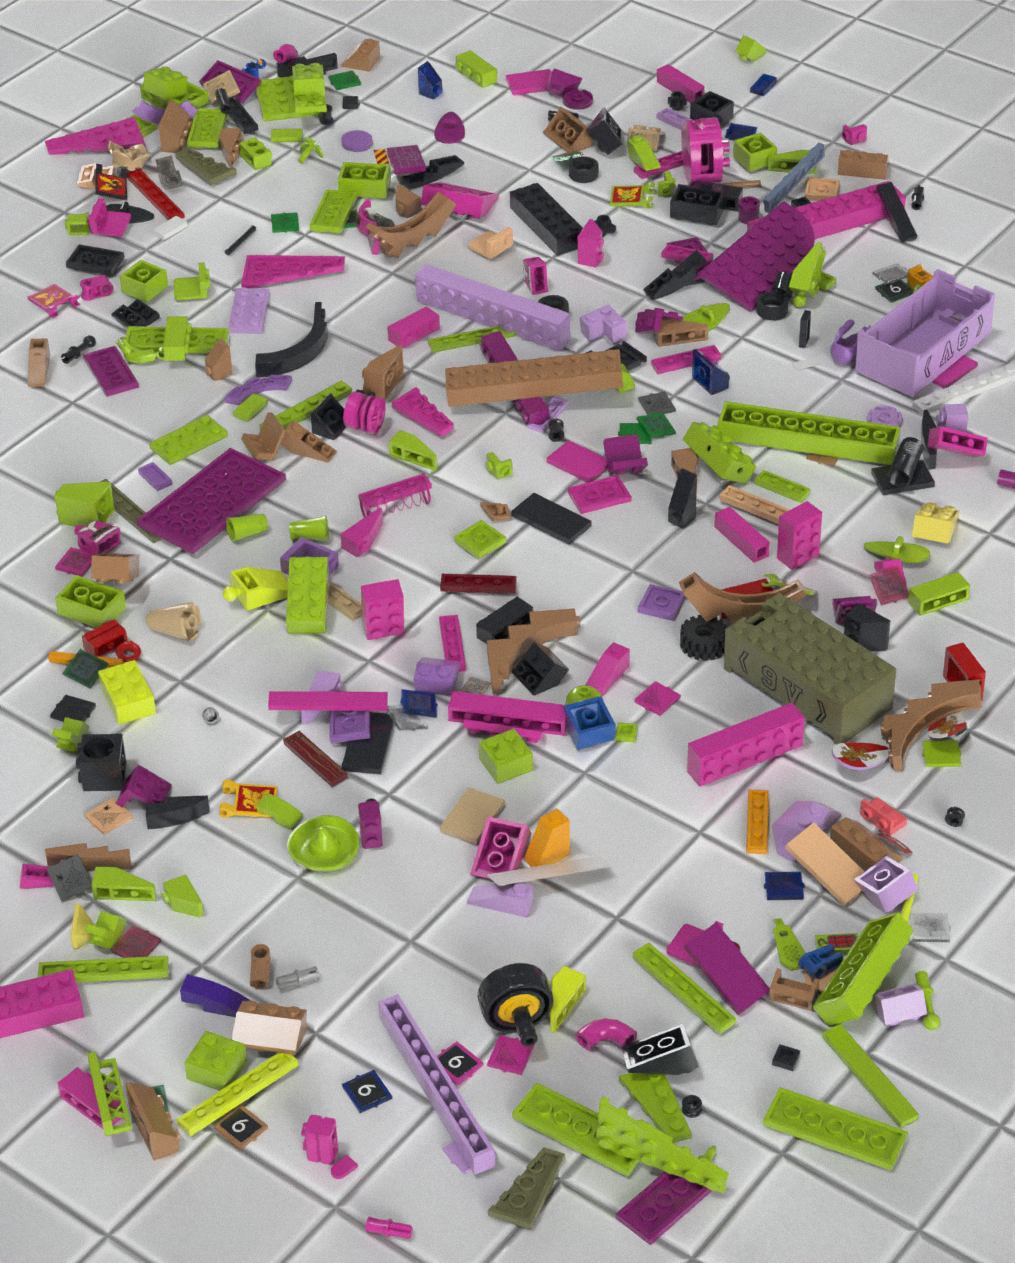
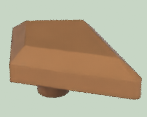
M480 502V507L492 521L510 519L507 504Z

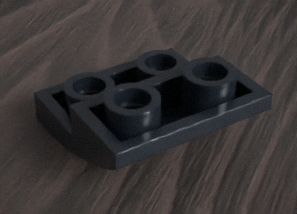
M136 299L128 307L124 304L111 314L112 317L127 327H146L160 318L159 312L139 299Z

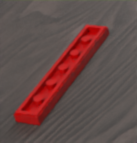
M141 169L127 173V179L167 220L175 216L181 219L185 218L184 212Z

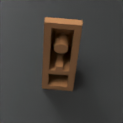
M673 319L661 320L660 332H654L653 335L658 347L708 340V324Z
M691 448L671 451V466L677 478L682 468L694 474L697 473L699 456Z

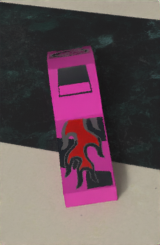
M366 199L359 208L356 227L360 232L367 235L371 253L378 255L381 242L371 236V231L366 228L369 222L377 226L376 222L367 219L369 218V213L365 209L371 207V201Z

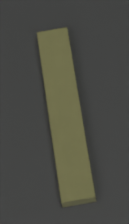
M104 479V480H102V481H100V482H110V481H108L107 479ZM111 483L115 511L153 544L161 540L162 538L137 526L136 520L146 512Z

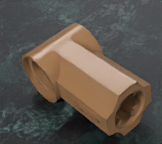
M257 944L251 949L250 986L256 990H264L265 987L269 986L272 964L270 949L265 944Z

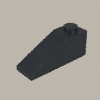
M683 468L680 469L668 507V522L682 529L696 518L697 475Z

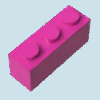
M426 306L387 327L388 341L395 346L402 345L403 348L440 329L439 314Z
M940 426L930 429L927 447L975 458L986 454L988 437Z
M76 1067L57 1083L60 1097L103 1129L92 1076L90 1073ZM112 1100L108 1106L116 1110L121 1103ZM116 1117V1119L112 1122V1126H114L118 1121H120L121 1118Z

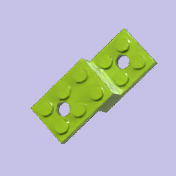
M312 63L304 66V64L292 66L296 113L327 112L323 65Z

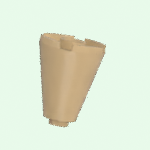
M188 602L150 611L146 616V624L151 630L192 641L199 634L197 626H201V613L199 607L194 606L195 603Z

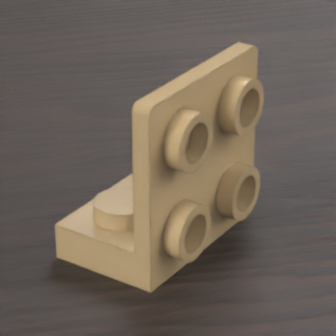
M634 125L633 128L628 130L627 140L633 136L640 135L648 141L652 150L658 151L660 135H665V132L661 131V128L649 127L648 130L646 126Z

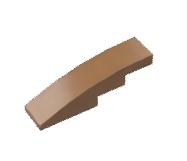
M87 843L45 849L48 866L56 865L62 859L67 860L79 855L86 871H95V867H117L121 870L132 869L129 849L109 851L108 846L87 849Z

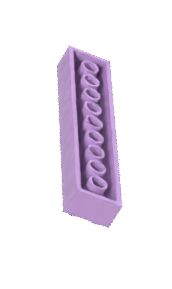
M424 264L415 274L418 302L489 327L500 326L501 330L511 333L514 331L518 337L561 351L571 340L570 313L428 264Z

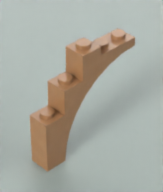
M437 192L421 212L405 223L393 227H380L369 222L366 228L371 231V236L381 242L379 246L384 249L383 253L389 257L394 255L399 258L406 245L410 247L412 244L418 247L425 235L429 236L431 234L436 237L455 208L456 203Z
M696 572L679 582L683 594L706 622L716 618L722 612L732 624L742 617H752L761 611L763 603L778 593H781L793 602L799 601L807 595L799 579L785 587L759 594H737L723 591L705 582Z
M979 679L931 684V692H928V698L909 699L908 708H904V714L884 715V724H880L881 736H885L886 744L889 743V749H892V751H888L889 763H893L894 771L903 770L904 758L908 748L915 738L931 724L951 714L982 707Z

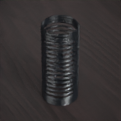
M907 437L902 440L888 472V479L891 484L897 487H905L910 483L924 448L920 440L913 437Z

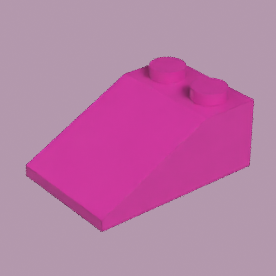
M487 817L470 875L492 880L487 876L488 874L517 870L526 853L532 834L528 826Z

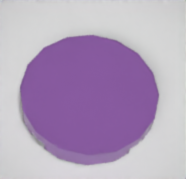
M361 130L347 132L341 138L342 147L346 150L352 149L353 152L365 151L372 145V135Z

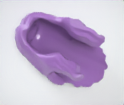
M851 319L847 320L839 328L830 348L833 360L840 365H847L856 359L858 332L847 338H842L855 324L854 320ZM869 325V327H865V326H864L862 329H864L865 331H867L871 326H870V325Z

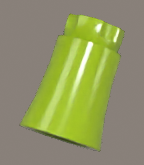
M253 514L227 518L226 528L230 540L234 543L243 538L267 531L268 523L265 514Z
M327 516L289 522L290 539L299 540L303 537L307 540L328 541L329 526Z

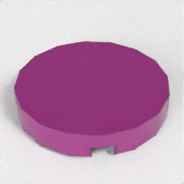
M572 89L564 93L563 104L569 109H586L593 104V95L585 89L583 91Z

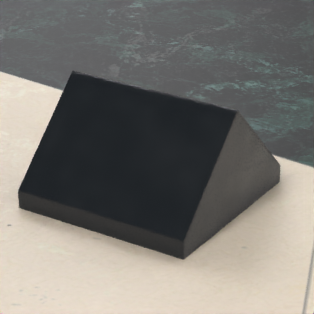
M331 393L312 411L311 426L313 434L335 440L346 427L343 421L344 408Z

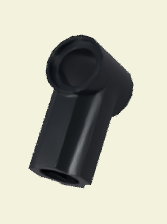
M778 272L772 290L786 295L787 298L792 297L793 292L789 287L791 276L784 272Z

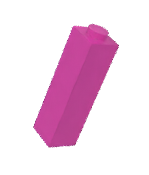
M667 64L657 69V83L672 92H682L689 103L704 95V85L673 66Z
M730 506L715 513L714 527L753 563L769 556L770 542Z

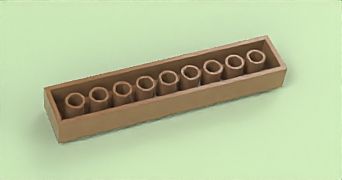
M619 349L445 368L446 394L449 407L623 388Z

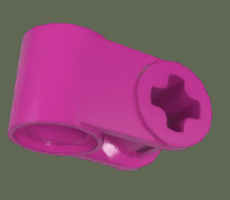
M104 275L80 281V286L82 287L81 298L87 301L108 296L114 289L111 282Z

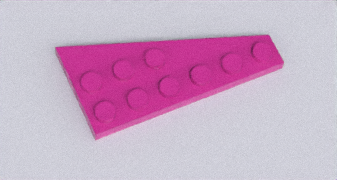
M135 117L45 141L49 155L67 154L74 150H77L78 153L89 149L92 152L109 151V141L121 147H126V149L139 144H143L146 147Z
M247 255L241 287L252 288L342 272L345 268V256Z

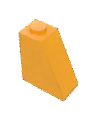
M558 808L540 817L524 861L530 867L554 864L570 855V820Z

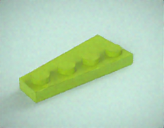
M628 1073L619 1076L620 1084L628 1089L629 1095L633 1100H637L646 1116L649 1115L654 1121L655 1127L673 1138L672 1143L691 1139V1131L666 1075Z

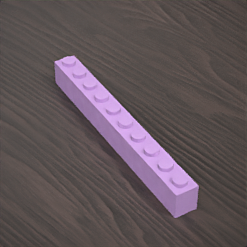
M399 994L379 1001L381 1022L473 1174L476 1175L495 1167L494 1148Z

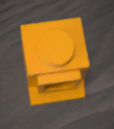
M918 264L908 269L907 286L913 290L917 284L922 287L933 278V275L923 270L921 264Z

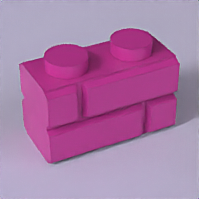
M312 1114L309 1116L307 1123L304 1122L302 1126L301 1136L305 1137L303 1150L307 1152L308 1161H321L323 1164L332 1165L339 1150L336 1121L334 1118H322V1116Z

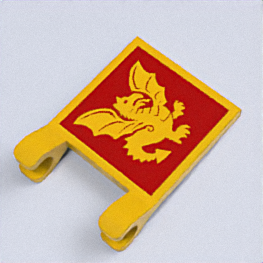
M228 779L223 781L222 792L224 794L236 792L234 806L228 803L220 804V817L226 818L238 815L274 818L257 812L256 805L267 793L277 797L278 786L240 784Z

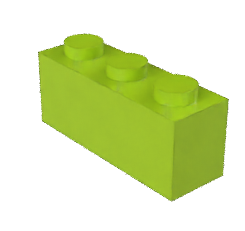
M471 50L456 56V69L482 88L497 82V68Z
M167 316L163 343L165 361H185L186 354H189L192 324L188 323V316Z
M959 572L909 588L908 603L921 616L968 600L970 584Z

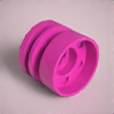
M352 392L344 408L343 421L345 427L356 430L362 429V431L372 434L378 433L385 417V400L372 395L368 397L364 393Z

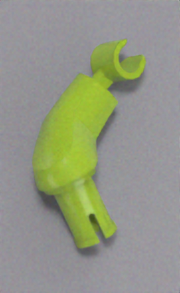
M125 336L120 337L124 344L119 339L115 342L124 353L123 358L128 362L142 364L156 361L155 357L161 360L164 359V354L160 353L163 352V346L159 347L158 352H154L153 349L140 350L131 347Z

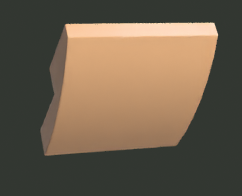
M96 163L82 166L77 182L79 187L95 189L94 169H96ZM114 166L102 168L103 174L115 176L116 170Z

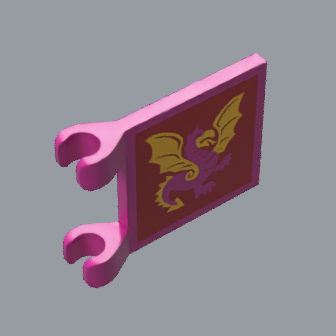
M56 284L27 297L29 301L45 310L51 318L58 316L55 312L57 306L67 301L73 307L80 305L77 301L79 299L78 295H72Z

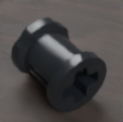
M326 104L327 112H321L320 123L323 125L333 123L331 115L333 107L329 104Z
M552 419L549 422L550 431L548 436L551 441L559 442L563 440L564 422L562 420Z

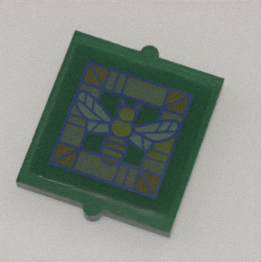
M80 649L74 658L69 660L70 663L62 674L91 689L99 678L98 671L106 669L109 664Z

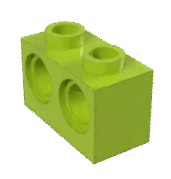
M256 137L239 143L240 156L254 170L272 165L270 149H267Z

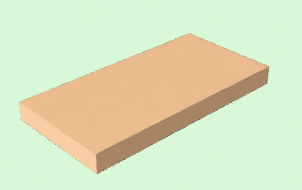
M814 822L786 844L785 849L844 907L862 892L854 879L863 874L864 871Z

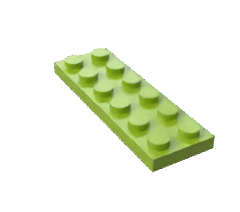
M128 326L125 338L131 347L140 350L153 349L154 352H158L159 347H162L164 343L166 327ZM192 327L189 353H209L218 339L221 338L228 343L229 328Z
M537 1082L512 1112L513 1119L627 1177L640 1162L610 1149H604L596 1144L597 1112Z
M779 1087L763 1119V1126L891 1171L908 1137V1131Z

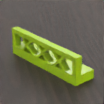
M96 1051L87 1053L105 1136L131 1131V1122L116 1058L98 1061ZM113 1066V1070L109 1075L100 1072L102 1068ZM108 1083L117 1086L113 1092L104 1089ZM112 1100L121 1103L116 1110L108 1106ZM116 1117L125 1120L126 1124L112 1126V1122Z

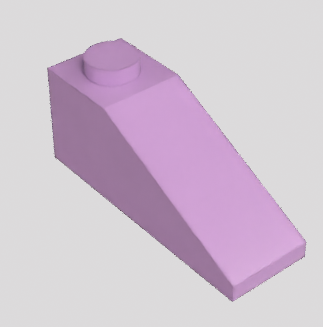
M317 670L309 691L342 692L343 682H341L340 674ZM301 710L302 724H308L324 710Z
M519 882L498 886L496 883L473 886L467 904L528 917L533 905V885Z

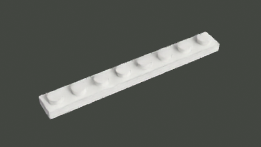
M1015 362L913 401L912 407L923 416L924 410H928L931 413L939 410V408H944L946 404L957 403L1015 380Z

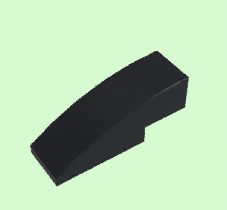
M208 795L167 797V803H146L147 829L176 826L210 813Z

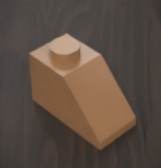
M400 184L397 185L395 197L396 212L408 218L421 211V197Z
M222 338L218 339L205 358L206 366H204V371L213 381L233 375L230 347Z

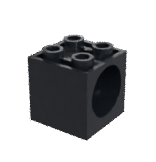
M83 734L81 743H78L79 757H76V769H80L78 772V782L82 783L83 792L121 791L125 782L127 765L123 734Z

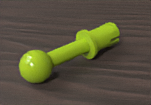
M919 971L915 973L916 983L923 989L927 1015L923 1018V1025L929 1030H935L940 1026V1018L934 1013L931 1001L934 989L930 986L928 973L926 971Z

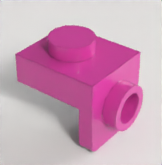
M865 124L853 128L843 125L842 139L848 144L854 145L866 140L867 126Z

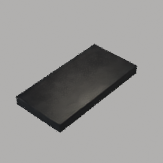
M532 493L511 511V516L567 544L572 543L592 526L591 520L536 493Z
M370 712V738L348 741L342 762L343 770L382 774L396 721V714Z

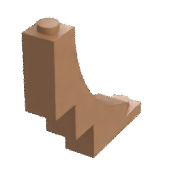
M575 608L529 612L528 625L508 626V639L487 640L492 694L500 693V685H504L503 680L509 679L513 668L525 655L533 642L543 644L557 638L577 635V627H580V616H576Z

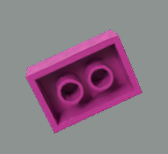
M806 501L779 516L777 559L791 570L820 554L822 511L810 502Z
M399 579L362 585V625L367 640L403 634L404 596Z

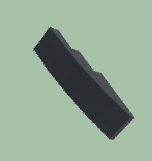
M456 155L430 160L429 166H426V171L402 176L401 183L408 189L427 185L462 167L464 161Z
M924 410L921 426V443L924 447L922 453L928 470L936 468L937 449L927 446L930 429L937 426L928 410Z

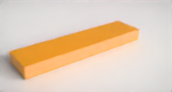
M748 789L746 853L767 854L769 790Z

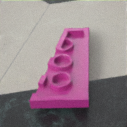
M417 387L392 402L393 409L440 437L454 430V423L442 412H439L437 407L431 404Z

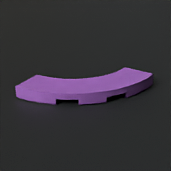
M187 99L179 104L190 117L198 112V109ZM142 100L132 112L147 122L159 124L166 109L151 106Z
M270 375L269 378L260 379V377L250 379L246 381V384L240 387L236 386L225 397V403L241 405L253 393L258 394L271 390L287 391L292 382V376Z

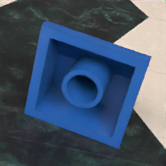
M601 696L564 705L569 734L577 750L614 740L616 724Z

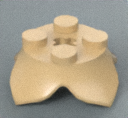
M111 141L108 144V150L113 159L112 165L116 167L124 166L130 171H135V168H144L146 160L151 156V153L147 152L143 144L134 145L124 150L123 147Z

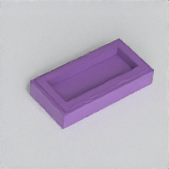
M154 462L138 468V473L156 491L172 485V479Z

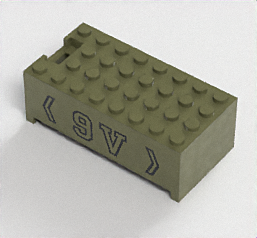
M781 593L776 594L763 603L761 611L748 620L742 617L725 629L724 670L730 673L733 669L785 705L793 703L807 720L833 736L834 744L846 743L893 709L896 668Z

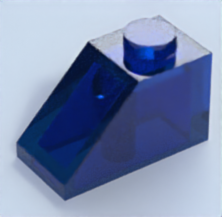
M426 61L418 67L419 95L434 100L442 94V79L430 62Z

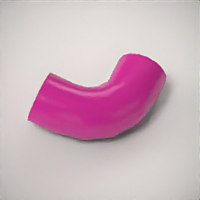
M283 44L273 52L274 59L279 63L299 58L298 51L291 44Z
M604 1018L594 1020L583 1026L575 1033V1038L580 1046L586 1050H590L597 1043L605 1040L612 1041L622 1047L635 1042L637 1032L619 1020Z

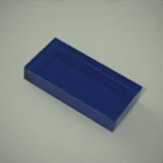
M762 74L750 87V93L764 96L777 82V77Z

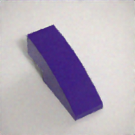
M187 974L180 989L182 1002L201 1005L204 1012L235 1018L242 1001H251L226 986Z

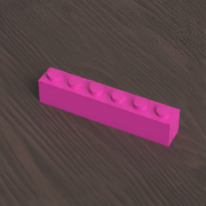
M453 691L448 705V721L464 723L465 719L565 736L568 726L564 705Z

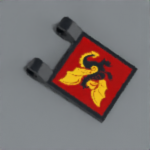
M96 163V169H94L95 194L127 200V169L121 168L119 176L103 174L102 164Z

